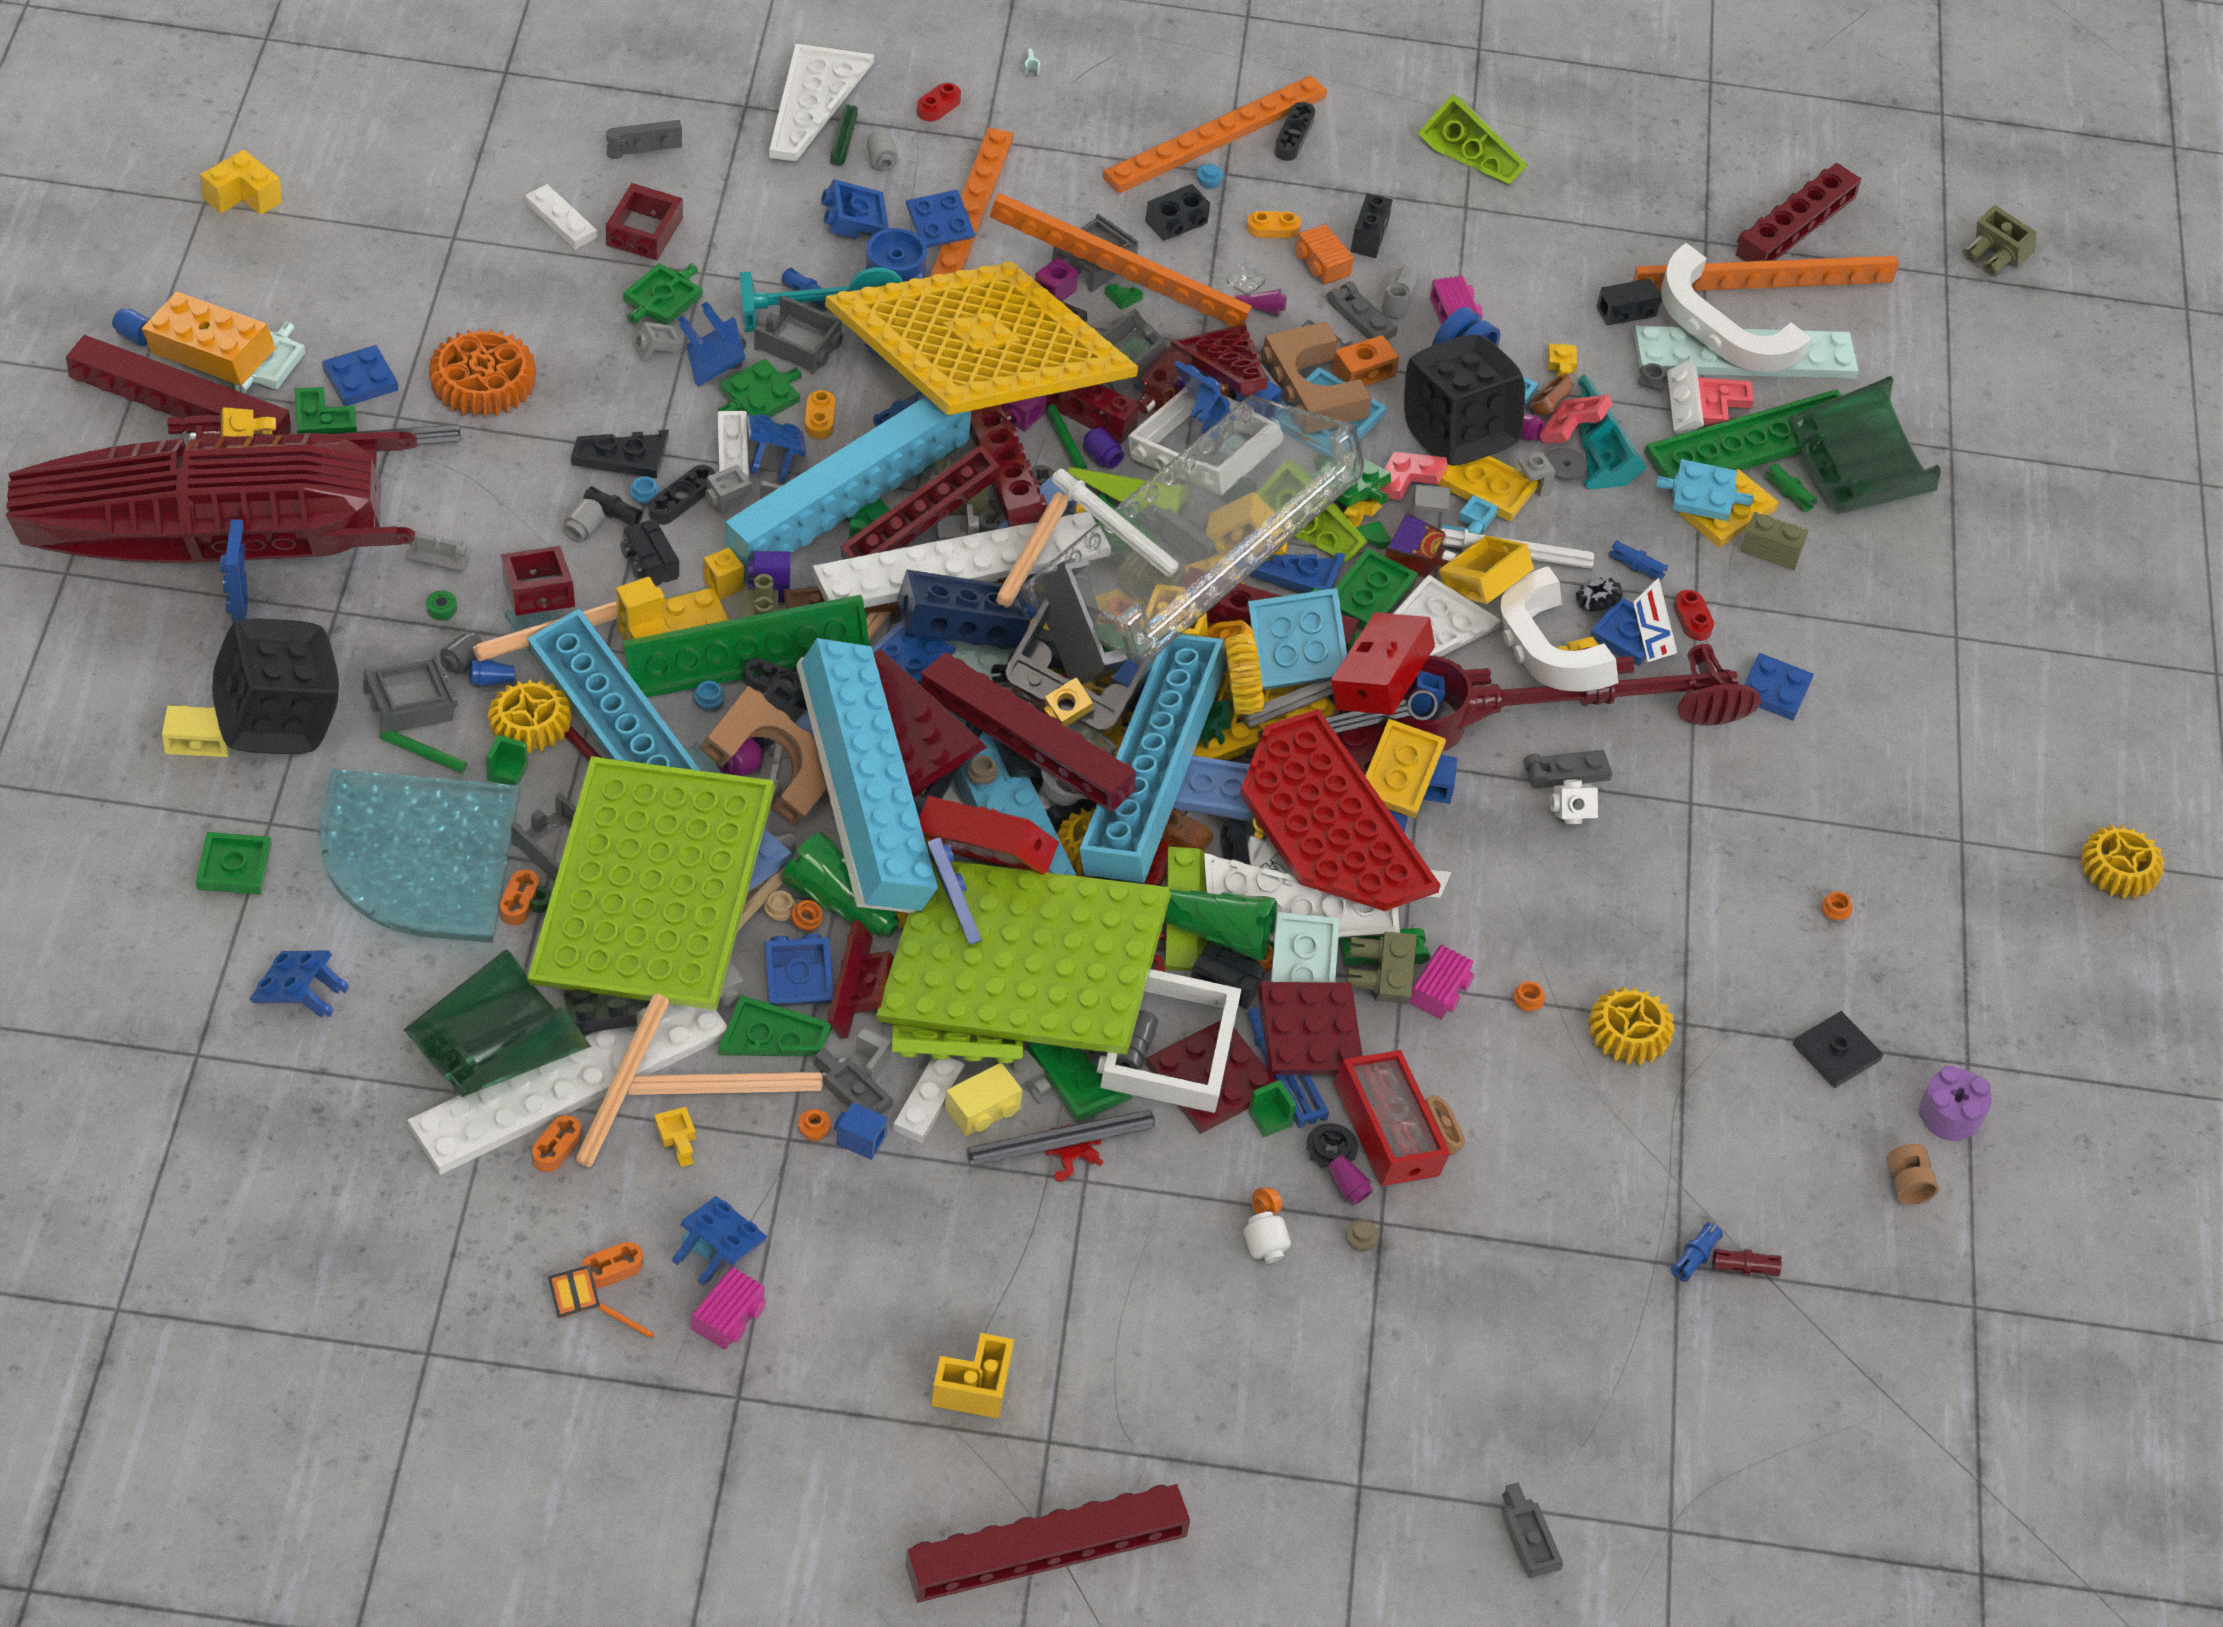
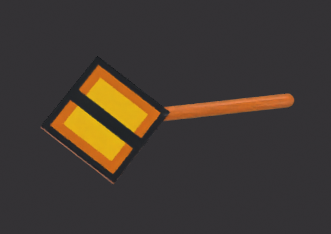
M590 1265L548 1276L558 1318L597 1308L649 1338L654 1336V1333L599 1302Z

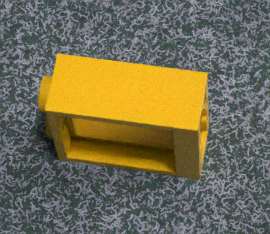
M1485 535L1440 568L1439 572L1443 584L1469 600L1488 604L1531 572L1534 567L1527 544Z

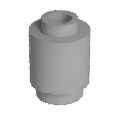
M883 130L871 133L868 137L867 149L873 167L877 170L891 169L898 162L893 138Z
M581 499L564 520L562 528L564 534L575 542L588 539L604 519L601 505L592 499Z

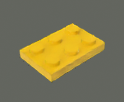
M1487 456L1466 464L1448 465L1439 484L1436 485L1450 488V492L1468 501L1475 495L1499 507L1497 516L1511 522L1537 490L1539 480L1529 481L1523 472L1491 456Z
M1737 469L1735 482L1737 492L1753 495L1751 507L1734 503L1728 521L1684 512L1678 513L1719 548L1747 530L1754 512L1770 515L1777 510L1779 502L1739 469Z
M713 587L668 598L662 604L665 623L668 628L672 627L674 631L729 620Z
M1388 719L1366 773V778L1388 809L1416 819L1444 749L1445 738Z

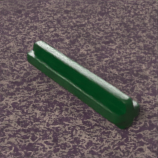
M847 104L843 108L830 154V162L833 165L841 166L845 162L858 115V108L855 105L850 106Z

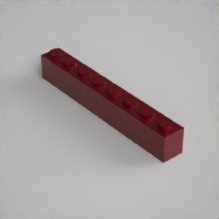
M85 334L66 355L69 377L95 386L103 391L122 396L127 400L149 406L154 410H159L175 417L182 416L185 419L187 416L221 415L223 407L253 410V413H259L260 418H276V430L272 431V435H284L291 432L290 413L285 408Z
M945 652L921 673L922 687L946 709L1112 813L1136 791L1135 770L1128 763L1116 759L1104 748L1097 747L1086 740L1080 733L1073 732L1062 725L1056 718L1049 717L1038 710L1032 703L1020 699L1008 688L996 684L984 673H979L972 669L962 659L955 658Z
M1178 1484L1170 1486L1156 1485L1145 1492L1136 1494L1123 1493L1112 1500L1103 1502L1090 1501L1078 1508L1070 1510L1057 1509L1048 1515L1037 1518L1023 1517L1012 1524L1000 1527L998 1525H990L979 1532L967 1535L957 1533L949 1536L946 1540L934 1543L928 1541L920 1542L907 1549L906 1569L916 1601L919 1603L1184 1538L1188 1534L1190 1518Z

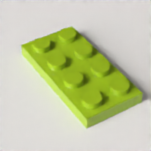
M893 1024L892 1052H898V1055L901 1057H917V1053L931 1054L930 1057L934 1059H949L950 1055L963 1056V1059L968 1061H981L983 1057L996 1058L997 1062L1013 1063L1015 1059H1022L1023 1041Z

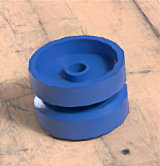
M901 228L881 230L872 235L867 242L866 269L880 267L893 270L901 276L903 282L913 278H925L927 246L924 240L912 231Z
M1463 307L1452 313L1445 320L1436 333L1432 346L1472 334L1482 335L1498 346L1501 334L1497 327L1486 320L1482 321L1481 316L1472 309Z

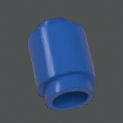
M122 308L118 310L112 320V326L116 329V332L139 346L148 344L142 327L150 318L133 309Z

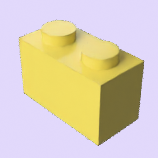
M167 705L162 731L165 754L228 757L229 747L222 738L215 707Z
M999 1063L947 1089L945 1109L965 1136H968L976 1131H984L991 1123L1003 1117L1013 1116L1021 1109L1023 1090L1005 1066Z

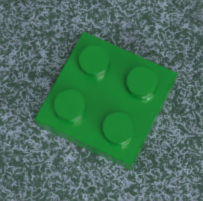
M207 832L196 878L197 890L261 895L272 846L271 837Z

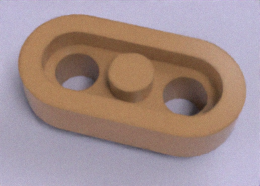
M1430 1095L1425 1100L1450 1155H1454L1465 1145L1464 1136L1446 1101L1439 1096Z

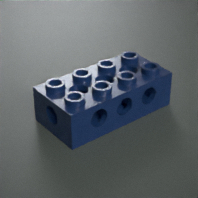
M906 569L897 597L905 632L917 637L929 636L940 638L944 641L956 640L968 642L972 645L983 644L996 646L1000 649H1015L1028 630L1031 620L1021 589L1010 607L1005 608L1003 605L997 604V594L1003 584Z

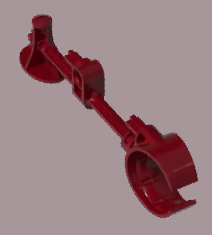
M1699 644L1689 650L1687 654L1691 667V674L1618 680L1619 683L1590 691H1564L1548 686L1502 690L1497 683L1491 684L1490 668L1464 670L1460 664H1456L1451 660L1430 655L1421 670L1444 677L1445 697L1443 700L1454 709L1455 713L1438 720L1425 721L1406 716L1394 719V721L1445 738L1446 743L1443 751L1454 747L1461 740L1465 727L1493 713H1500L1501 708L1504 706L1573 700L1580 701L1582 706H1588L1589 704L1600 705L1601 703L1613 704L1617 697L1687 691L1677 706L1679 717L1683 721L1695 725H1720L1737 721L1752 714L1760 706L1761 697L1754 688L1739 685L1736 671L1722 669L1714 655L1712 646L1709 644ZM1633 657L1615 658L1618 674L1634 673ZM1696 665L1699 669L1700 674H1697L1696 672Z

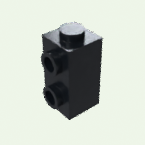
M1651 278L1601 287L1596 307L1607 326L1657 317L1659 305L1662 303L1661 291L1656 288Z

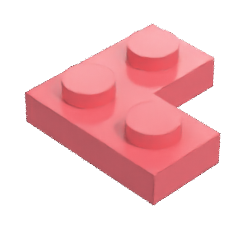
M1698 378L1704 426H1712L1729 421L1728 407L1752 409L1754 398L1751 381Z
M1609 395L1561 401L1539 435L1543 444L1563 443L1571 437L1572 432L1579 423H1597L1601 421L1612 405Z
M1393 452L1384 468L1391 473V483L1382 487L1380 491L1386 492L1388 499L1402 500L1411 482L1439 484L1448 467L1446 457Z

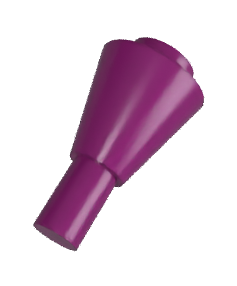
M1281 288L1253 294V296L1235 295V299L1251 305L1254 309L1280 316L1281 311L1286 310L1287 298L1286 294H1282Z

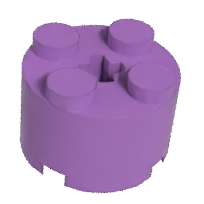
M1951 1065L1943 1067L1930 1080L1919 1106L1921 1118L1923 1117L1930 1132L1949 1141H1961V1139L1971 1138L1976 1135L1991 1107L1990 1083L1985 1078L1979 1077L1971 1071Z

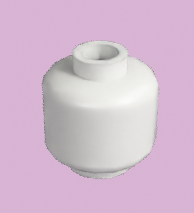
M1264 1212L1249 1218V1224L1244 1228L1243 1233L1251 1257L1259 1260L1264 1259L1266 1264L1282 1260L1284 1258L1283 1252L1291 1246V1239L1284 1219L1273 1215V1212Z

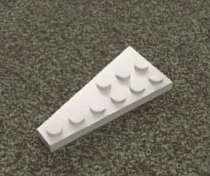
M795 44L769 149V158L797 161L874 63V54Z
M1430 575L1422 581L1394 612V614L1430 617L1435 648L1430 655L1439 657L1498 629L1502 622L1496 616Z
M1204 853L1208 893L1221 894L1226 892L1247 896H1268L1276 898L1277 912L1340 918L1339 938L1383 935L1385 931L1400 933L1398 907L1382 911L1300 885L1291 874ZM1275 926L1273 933H1270L1267 939L1271 941L1270 943H1274Z

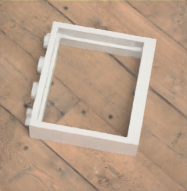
M1185 387L1128 435L1130 458L1204 491L1222 497L1240 479L1245 477L1283 443L1282 420L1226 397L1230 402L1229 408L1234 418L1231 421L1224 418L1220 425L1253 439L1217 470L1157 444L1188 418L1194 409L1196 400L1191 397Z
M1150 969L1145 988L1146 992L1223 1008L1208 1085L1115 1065L1118 1054L1108 1052L1107 1056H1100L1097 1073L1103 1074L1100 1088L1215 1113L1241 989Z

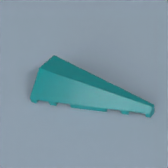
M1585 374L1577 380L1581 386L1582 396L1579 398L1601 395L1592 380ZM1610 408L1601 421L1597 423H1580L1582 448L1585 450L1587 461V479L1584 480V484L1589 489L1627 486L1647 468Z

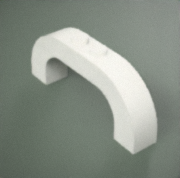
M1687 243L1672 255L1661 287L1663 304L1669 315L1680 326L1704 343L1710 350L1735 366L1755 372L1784 370L1795 365L1806 356L1812 338L1792 322L1776 334L1770 336L1754 335L1743 330L1701 298L1693 290L1691 284L1701 277L1707 260L1705 256Z
M1549 566L1528 573L1505 591L1501 599L1504 641L1508 648H1513L1518 663H1523L1537 681L1548 687L1564 691H1590L1619 683L1616 659L1604 643L1580 651L1560 650L1547 641L1532 618L1536 614L1562 605L1560 583Z

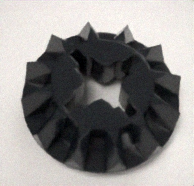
M1602 577L1596 581L1589 580L1588 585H1581L1580 591L1576 593L1579 607L1591 612L1607 610L1619 603L1623 596L1620 582H1614L1613 578L1603 580Z
M1326 1123L1315 1127L1309 1133L1306 1150L1310 1154V1161H1317L1320 1168L1328 1166L1341 1155H1344L1350 1162L1355 1160L1358 1152V1141L1348 1128L1335 1123ZM1328 1143L1330 1146L1337 1145V1152L1335 1153L1333 1150L1326 1151V1145Z

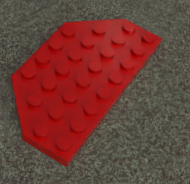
M1319 709L1265 726L1246 778H1244L1240 796L1300 885L1382 911H1387L1439 893L1441 884Z

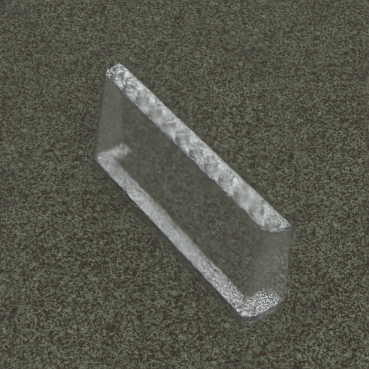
M1249 395L1113 509L1179 563L1176 573L1171 577H1167L1099 521L1020 587L1025 602L1039 610L1040 605L1033 587L1043 580L1042 575L1059 569L1057 565L1065 560L1074 558L1075 562L1088 559L1090 565L1074 577L1100 643L1111 651L1124 649L1128 660L1141 665L1147 653L1152 655L1153 658L1157 656L1360 479L1364 470V460L1355 425Z

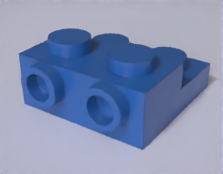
M835 179L832 180L828 189L823 191L821 204L827 207L824 214V223L829 225L831 233L855 239L859 231L874 235L881 230L889 229L883 192Z
M807 934L802 936V939L789 940L788 936H774L770 938V941H765L764 958L769 1004L787 1006L832 1003L834 995L829 937L821 938L820 934Z

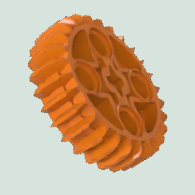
M479 327L478 332L472 333L468 329L465 335L457 332L455 339L449 336L446 339V343H439V349H435L433 357L430 358L429 379L432 391L435 392L438 400H442L443 406L450 405L453 412L461 409L462 415L472 412V416L475 418L477 413H482L486 418L488 413H494L498 416L501 410L509 413L510 406L517 409L519 402H526L527 396L532 395V388L535 387L536 365L533 354L530 353L527 345L523 346L521 339L514 341V335L504 336L503 330L497 334L493 333L492 328L488 332H482Z

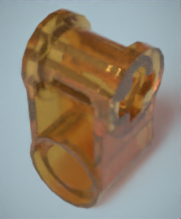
M1172 808L1164 830V836L1161 838L1167 843L1168 847L1198 848L1204 852L1213 840V833L1205 824L1197 822L1177 809Z

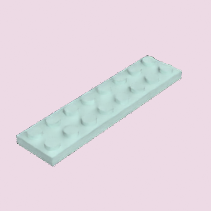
M1635 326L1633 333L1639 368L1649 363H1656L1662 366L1666 373L1667 370L1692 360L1697 367V374L1856 379L1858 374L1850 332L1803 331L1812 338L1806 356L1795 365L1775 372H1755L1735 366L1710 350L1683 327ZM1743 329L1748 333L1758 336H1770L1781 331Z

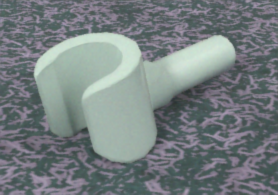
M1028 49V59L1025 61L1024 75H1028L1029 69H1034L1038 76L1040 73V61L1034 58L1033 49Z

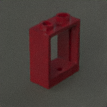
M631 183L606 223V245L658 260L683 219V198ZM631 211L662 220L654 234L623 225Z
M560 546L501 554L503 579L515 616L575 607L573 580ZM559 574V577L518 583V580ZM542 598H546L545 602H540Z

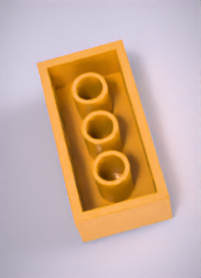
M177 291L142 327L151 353L240 386L276 349L267 323Z

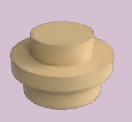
M775 891L769 895L764 903V911L772 920L785 921L791 918V911L796 903L789 893Z

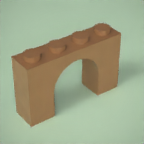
M1327 321L1265 335L1264 346L1260 351L1263 363L1267 364L1270 368L1272 378L1283 391L1284 400L1290 403L1294 410L1296 421L1302 424L1306 433L1367 419L1369 416L1372 398L1361 379L1323 386L1307 381L1298 373L1304 367L1334 360L1338 340Z
M748 686L723 715L698 749L720 767H723L747 739L765 737L780 744L791 760L792 775L788 785L771 805V808L795 827L807 815L827 788L816 742L810 732L801 729L790 720V717L785 712L776 709L770 704L762 693Z

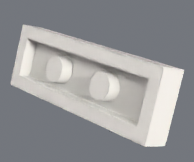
M548 184L525 195V204L574 249L597 238V229Z
M1689 360L1667 370L1673 427L1677 435L1688 433L1704 426L1697 367L1692 360Z
M718 411L719 472L738 464L749 479L747 412Z
M932 1058L895 1120L893 1131L923 1143L945 1105L946 1090L957 1085L965 1070V1063L953 1058Z

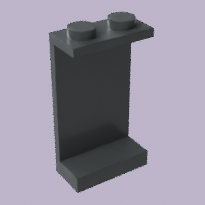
M1072 558L1057 565L1059 569L1042 575L1043 580L1035 585L1033 590L1040 607L1045 599L1050 601V616L1046 623L1069 680L1077 677L1082 685L1095 682L1128 659L1124 649L1104 653L1074 577L1090 565L1087 559L1075 562V559Z

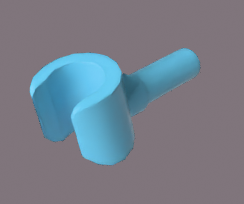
M1478 521L1471 522L1467 528L1442 525L1443 529L1462 532L1468 529L1470 533L1483 535L1480 532L1483 529V524Z

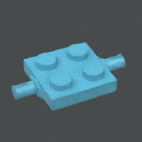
M1681 459L1675 479L1658 475L1656 480V488L1672 490L1674 498L1672 510L1728 521L1734 503L1751 507L1753 495L1737 492L1735 485L1737 470Z

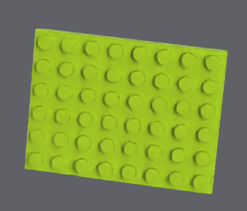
M591 756L527 977L529 984L573 991L576 989L589 990L594 994L651 1001L654 994H660L669 1000V1004L717 1011L775 790L774 780Z
M931 861L938 889L922 911L915 910L913 913H908L884 989L882 1005L878 1008L876 1014L878 1022L1128 1054L1171 896L1169 887L1047 872L1045 875H1041L1031 870L954 861L950 864L954 873H961L967 891L962 893L982 940L969 945L957 913L955 914L935 867L937 864L935 861Z

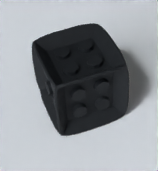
M1479 334L1465 335L1423 349L1409 359L1404 391L1406 422L1413 435L1434 456L1446 457L1448 465H1461L1496 454L1518 442L1524 422V378L1512 359L1491 340Z
M265 618L243 619L232 624L219 651L214 666L212 683L213 701L219 729L224 742L229 748L253 753L303 754L315 751L320 746L333 719L339 695L337 666L329 637L322 626L305 621Z

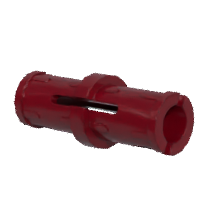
M1715 1248L1712 1257L1713 1270L1742 1272V1275L1750 1276V1273L1780 1276L1782 1257L1781 1255L1753 1253L1749 1249H1744L1741 1252Z

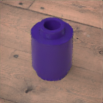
M1091 429L1084 436L1083 449L1101 467L1113 469L1121 463L1124 458L1122 446L1105 429Z

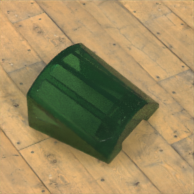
M1892 376L1788 418L1805 468L1822 499L1836 514L1936 491L1938 488L1941 473L1940 466L1935 465L1924 470L1910 446L1891 402L1894 381Z
M509 950L501 952L403 1029L436 1071L462 1099L591 1047L566 1010L562 1007L555 1010L539 990L528 982V976Z

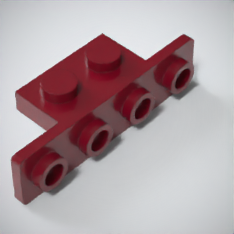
M860 920L852 922L850 933L847 936V945L844 957L841 960V969L837 984L834 987V996L827 1016L828 1023L831 1024V1027L841 1039L849 1037L854 1013L878 1010L881 1007L884 989L894 960V956L889 950L869 954L873 937Z

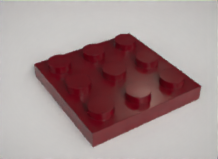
M1260 982L1257 990L1269 1075H1337L1343 1059L1363 1056L1352 983Z
M1221 1020L1147 1057L1146 1066L1155 1074L1208 1085ZM1233 1027L1215 1113L1181 1105L1178 1106L1197 1131L1202 1134L1248 1110L1252 1092L1277 1080L1273 1075H1269V1070Z

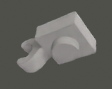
M1027 1050L1023 1051L1022 1059H1015L1013 1063H1002L1022 1090L1026 1089L1038 1104L1050 1099L1046 1091L1051 1086L1044 1078L1045 1070Z

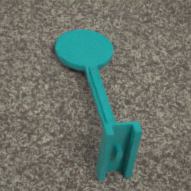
M873 267L856 274L848 286L767 294V291H755L751 271L739 272L745 332L755 331L757 327V309H765L770 305H780V298L783 295L800 303L826 300V296L838 294L841 291H856L864 287H878L887 283H900L903 280L893 270Z

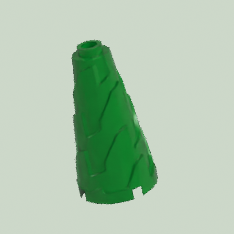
M817 832L808 838L796 851L800 854L795 861L793 859L789 860L782 873L781 882L802 896L816 902L825 910L835 912L851 924L855 920H860L867 931L873 935H877L880 938L884 935L886 937L891 936L899 926V922L896 920V911L857 907L844 855L823 833Z
M1170 889L1171 896L1164 923L1176 926L1179 930L1205 938L1212 944L1234 950L1249 958L1260 961L1264 959L1271 942L1267 939L1269 934L1273 933L1276 921V898L1226 892L1215 894Z

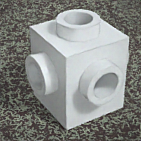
M1564 780V785L1554 786V794L1550 796L1551 811L1554 812L1556 817L1564 819L1565 824H1581L1583 818H1598V787L1582 784V780Z

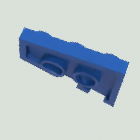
M231 519L226 555L221 554L220 570L221 573H226L223 577V592L229 593L226 596V613H231L232 622L234 623L238 620L246 619L248 592L246 571H244L245 544H241L244 523L243 520Z

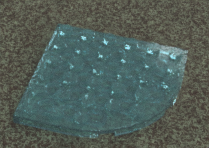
M332 769L320 824V848L328 877L346 902L368 919L384 927L415 936L493 943L512 841L511 824L515 822L520 786Z

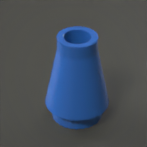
M487 659L483 661L471 660L469 668V683L471 685H477V688L514 683V665H506Z

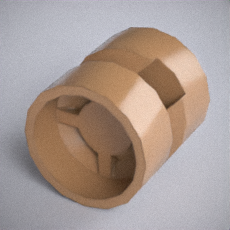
M1916 1143L1906 1144L1897 1147L1887 1155L1886 1161L1891 1177L1894 1179L1893 1183L1898 1200L1901 1203L1908 1205L1920 1204L1938 1194V1183L1934 1171L1931 1169L1932 1164L1925 1146Z

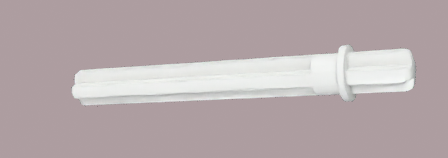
M1062 468L1053 474L1052 482L1067 494V499L1070 501L1075 500L1167 577H1171L1176 573L1179 563L1086 488L1083 480L1078 481Z
M1442 528L1439 532L1440 535L1444 534V537L1440 536L1442 541L1439 545L1461 548V552H1463L1485 535L1470 533L1468 529L1462 532ZM1507 539L1527 544L1531 560L1587 569L1592 568L1594 564L1593 552Z

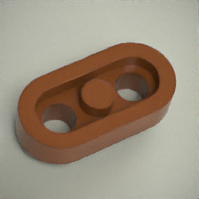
M1568 374L1560 375L1548 382L1529 402V406L1535 415L1541 414L1545 416L1556 409L1555 404L1559 400L1570 395V389L1574 384Z

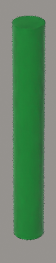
M1051 404L1047 406L1045 411L1074 467L1086 469L1087 465L1056 405Z
M387 731L380 734L381 740L457 772L463 773L467 768V762L397 732Z

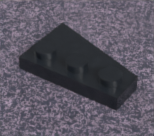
M669 429L659 430V434L643 435V431L632 432V436L616 437L613 434L577 436L571 455V465L657 479L669 439Z

